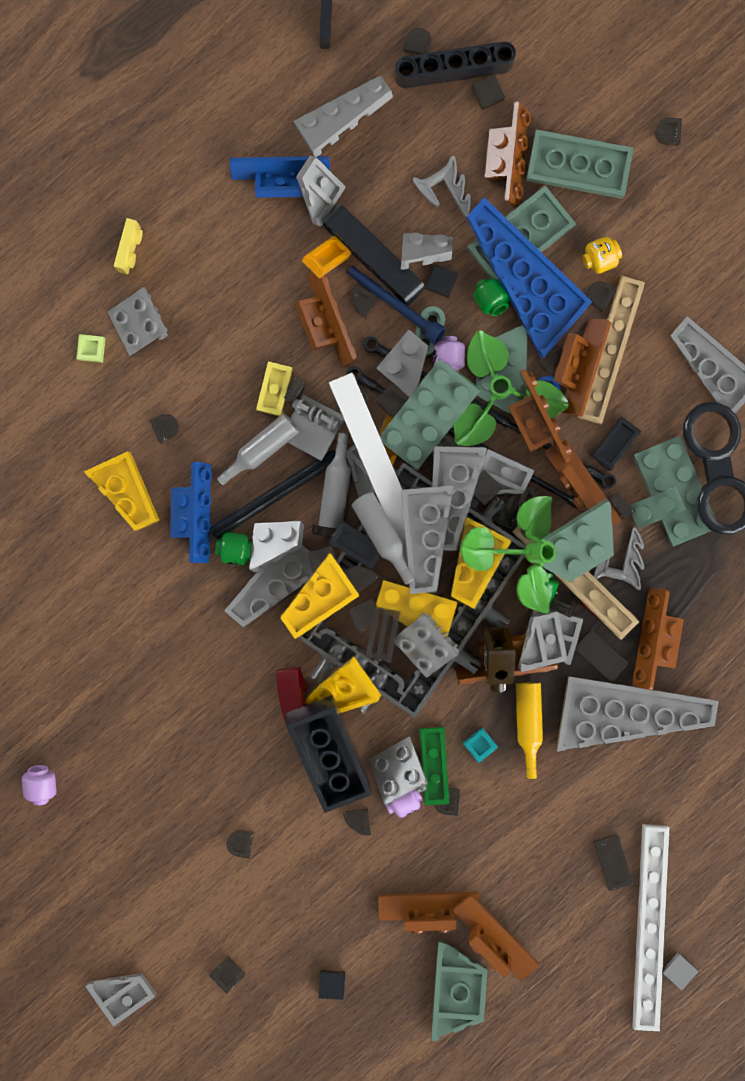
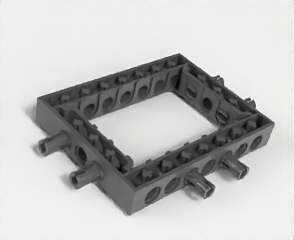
M402 463L396 472L402 490L433 486V482L405 463ZM493 495L482 514H478L469 508L468 518L511 540L508 549L526 548L524 544L497 527L494 523L507 505L504 501L501 500L497 507L494 508L499 498ZM361 523L357 530L369 537ZM343 551L336 560L351 583H353L364 567V564ZM504 554L475 609L462 602L459 603L455 609L448 633L449 638L458 645L456 648L459 650V654L427 678L416 667L408 680H406L327 626L325 622L329 617L298 637L301 641L322 654L321 656L323 657L310 676L316 680L320 672H323L317 681L323 683L335 666L342 667L354 656L379 693L415 718L452 663L456 661L472 674H475L478 670L469 662L471 661L480 667L482 660L464 650V645L480 621L485 620L495 628L505 627L498 620L506 625L509 624L511 619L492 608V604L524 558V554ZM370 704L360 707V711L366 713Z

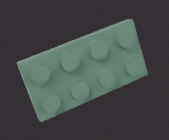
M536 129L526 181L623 199L634 148Z
M546 186L505 217L541 253L576 226L574 220ZM475 240L467 247V250L490 279H498L479 242Z
M440 358L380 435L382 443L418 470L434 450V446L436 447L481 389Z
M681 436L632 455L650 497L676 486L686 510L660 520L671 547L712 531L701 521L697 511V498L702 486ZM709 504V511H710L712 517L716 520V518H715V516H714V514H713V511H712V509H711V507H710V504Z

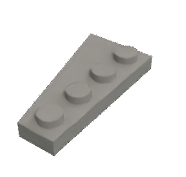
M380 75L293 122L313 156L317 157L322 153L321 149L328 143L333 145L339 140L338 135L347 128L352 130L358 125L361 117L364 115L370 116L393 98L391 89Z
M687 316L669 337L714 401L728 406L736 413L745 403V365Z
M434 446L432 487L453 485L443 550L457 551L487 450L486 448Z
M453 485L401 490L408 569L414 577V580L410 582L411 594L437 592Z
M302 545L301 549L292 554H286L281 560L275 563L271 561L260 568L261 570L253 576L225 609V612L242 627H245L305 584L321 565L322 561Z

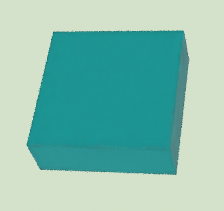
M482 727L462 742L478 763L498 748Z

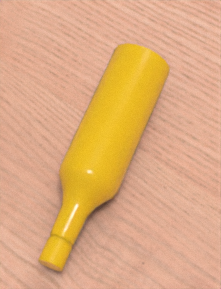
M521 682L516 683L517 738L519 745L525 753L527 779L537 778L536 754L543 742L541 683Z

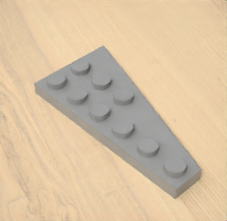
M567 676L556 751L589 747L590 745L603 743L608 744L652 735H663L682 730L715 726L718 701Z

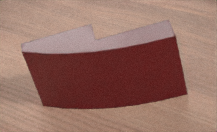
M300 667L278 669L276 671L278 697L285 723L286 713L307 705L304 697L307 686Z

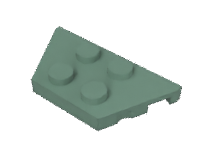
M521 325L495 337L503 342L509 353L506 367L501 371L495 372V374L507 377L511 382V387L526 396V386L519 373L521 370L526 369L527 332L524 326ZM490 373L482 378L476 377L475 385L481 389L476 398L484 402H489L492 396L490 385L493 378ZM510 393L505 399H495L492 405L502 412L505 411L511 415L508 406L521 399Z
M607 498L542 538L545 539V542H551L556 550L554 560L544 563L543 567L571 582L614 555L611 504Z
M438 939L431 1041L440 1040L439 1037L451 1032H459L468 1025L473 1026L483 1022L485 1012L487 967Z

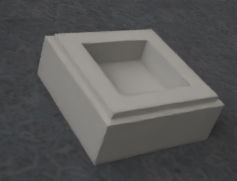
M677 952L662 969V973L682 991L698 973V970Z

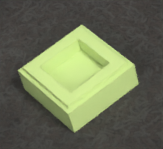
M79 334L76 359L79 361L103 363L106 338Z

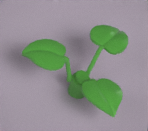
M481 330L476 332L470 342L467 363L470 371L476 377L482 378L489 373L493 378L490 385L492 396L484 410L477 404H469L454 423L455 443L461 446L478 445L492 436L495 431L496 420L487 413L495 399H505L510 393L521 400L530 396L527 388L526 396L511 387V382L507 377L495 374V372L501 371L506 367L509 359L508 349L499 339ZM537 381L538 386L535 389L539 396L543 395L549 405V409L546 411L550 419L555 418L568 408V401L563 393L554 385L545 381Z
M549 496L531 498L525 501L518 510L517 524L519 528L526 531L525 537L534 541L529 543L525 549H493L495 544L494 536L484 527L471 529L462 540L460 547L463 561L467 566L476 571L490 569L494 563L493 554H525L526 559L535 564L528 567L527 574L519 578L517 596L525 607L541 613H548L550 603V589L545 585V582H549V579L542 567L544 563L552 562L556 555L554 545L542 539L548 535L551 527L552 497Z

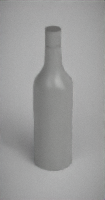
M283 413L240 448L236 461L218 476L217 480L220 484L224 485L241 471L257 468L300 432L299 429Z
M338 434L335 457L326 468L319 526L338 528L341 521L344 522L351 470L346 461L349 434Z
M374 493L361 496L352 504L355 513L379 555L393 563L404 583L409 584L414 580V577L403 559V544Z

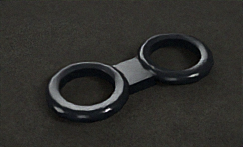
M705 402L695 406L687 414L683 423L685 443L695 456L702 458L707 481L701 488L697 498V511L701 521L710 530L721 535H733L745 529V482L734 477L730 457L740 442L741 425L737 415L728 406L719 402ZM706 412L716 413L727 421L730 428V437L722 449L708 450L697 442L694 435V425L702 414ZM720 486H730L736 489L744 500L742 517L731 525L716 521L709 511L710 495Z

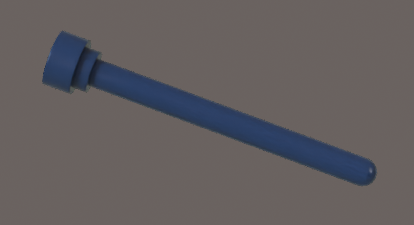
M354 266L346 268V273L424 330L423 334L426 335V339L431 343L436 344L442 338L446 331L443 325L438 322L427 321Z

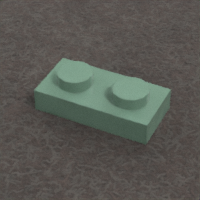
M676 486L628 506L638 529L686 510Z

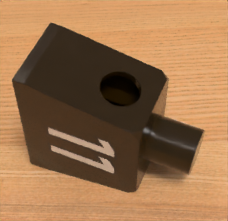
M508 627L483 628V668L491 691L497 693L504 692L506 684L514 682L515 647Z

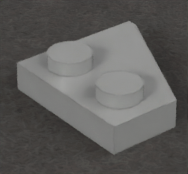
M488 449L473 495L523 494L534 470Z

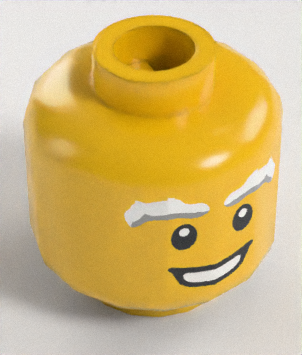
M602 237L588 243L585 248L586 254L582 255L586 268H591L597 274L617 267L619 259L622 258L618 242L615 239L611 240L609 237Z

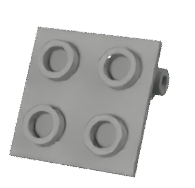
M145 287L108 311L129 356L155 339L162 340L168 336L166 333L168 329L164 326L161 315L158 314V309L154 306L151 295L148 294Z
M303 395L300 400L296 399L293 402L292 407L295 411L290 418L300 432L287 443L322 461L341 428L344 418L343 415Z
M424 612L415 622L392 640L427 678L459 654V650L456 648L458 645L449 636L444 638L447 635L446 632L442 634L439 632L442 629L441 626L435 628L437 623L431 618V615H427Z
M407 737L369 759L384 805L415 789L417 792L426 790L427 780L411 737Z

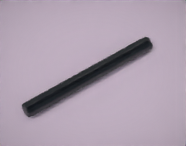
M329 451L322 461L319 459L315 460L210 527V532L214 538L219 539L226 532L235 529L326 471L327 466L333 461L336 451Z

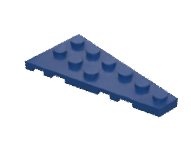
M483 198L467 215L466 220L498 280L507 292L509 300L540 358H544L592 301L487 199Z

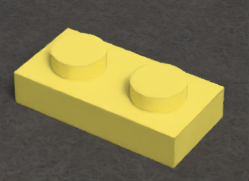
M126 218L114 263L115 269L119 273L128 275L130 268H133L135 265L136 244H140L143 234L138 222Z
M268 362L256 408L258 412L275 416L282 415L293 371L292 367Z

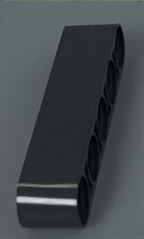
M503 41L405 56L400 58L395 64V81L402 88H412L504 74L513 67L516 49L512 43ZM506 55L509 57V60L503 61L498 56ZM476 58L483 59L485 63L476 64L473 60ZM457 62L460 64V67L452 68L449 64ZM426 66H433L436 70L428 72L424 68ZM408 69L412 73L408 76H404L400 73V71Z
M338 204L322 221L323 226L328 232L339 239L352 252L351 254L405 305L409 306L426 289L423 282L410 269H401V261L343 205Z

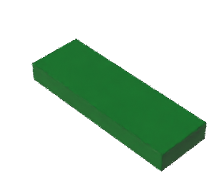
M419 728L421 767L427 780L426 790L423 791L424 805L450 804L445 728Z

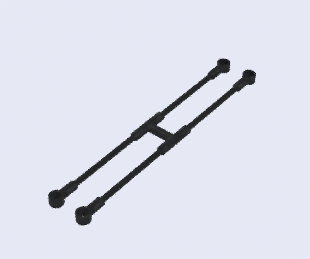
M368 337L364 342V348L369 353L375 352L385 358L391 351L379 344L375 337ZM369 341H374L376 343V347L370 349L367 347V343ZM350 367L347 370V375L351 371L359 373V376L355 379L359 384L372 391L379 392L401 406L406 403L405 400L377 385V382L362 374L358 367ZM422 371L421 377L425 378L427 373ZM473 399L470 403L479 405L482 410L486 407L485 404L476 399ZM490 408L487 414L491 415L496 420V423L505 428L509 427L521 434L517 425L512 423L511 419ZM451 427L448 433L451 434V437L455 438L454 429ZM483 443L478 444V445H474V446H468V447L486 448L487 450L490 449V450L494 451L493 449H491L490 447H487V446H486L485 444H483ZM548 443V444H546V445H544V446H542V447L545 448V449H548V448H550L552 445H550V444ZM583 464L592 478L600 482L604 489H611L616 485V477L613 474H604L590 465ZM532 475L531 481L566 500L567 504L578 509L573 502L575 498L573 495L569 496ZM606 477L612 479L611 486H607L604 483Z

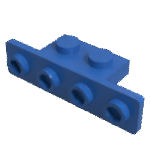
M309 156L230 158L231 177L233 180L255 179L256 198L303 197L296 176ZM317 156L316 158L330 171L329 156Z
M191 463V487L171 488L170 538H190V563H209L212 474L211 464Z

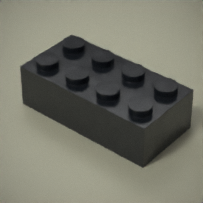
M334 695L286 713V727L324 813L372 795L370 780Z

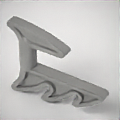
M451 156L448 164L443 169L423 180L416 177L413 178V183L419 192L435 207H439L440 203L431 187L443 181L463 216L466 218L469 214L471 196L467 194L465 200L462 199L465 187L464 174H461L459 182L455 184L457 165L454 156Z
M636 528L631 529L622 570L608 567L610 560L608 558L596 566L593 574L596 579L606 576L630 583L636 590H641L640 577L633 562L638 565L640 570L644 569L643 560L635 544L639 549H643L644 545Z

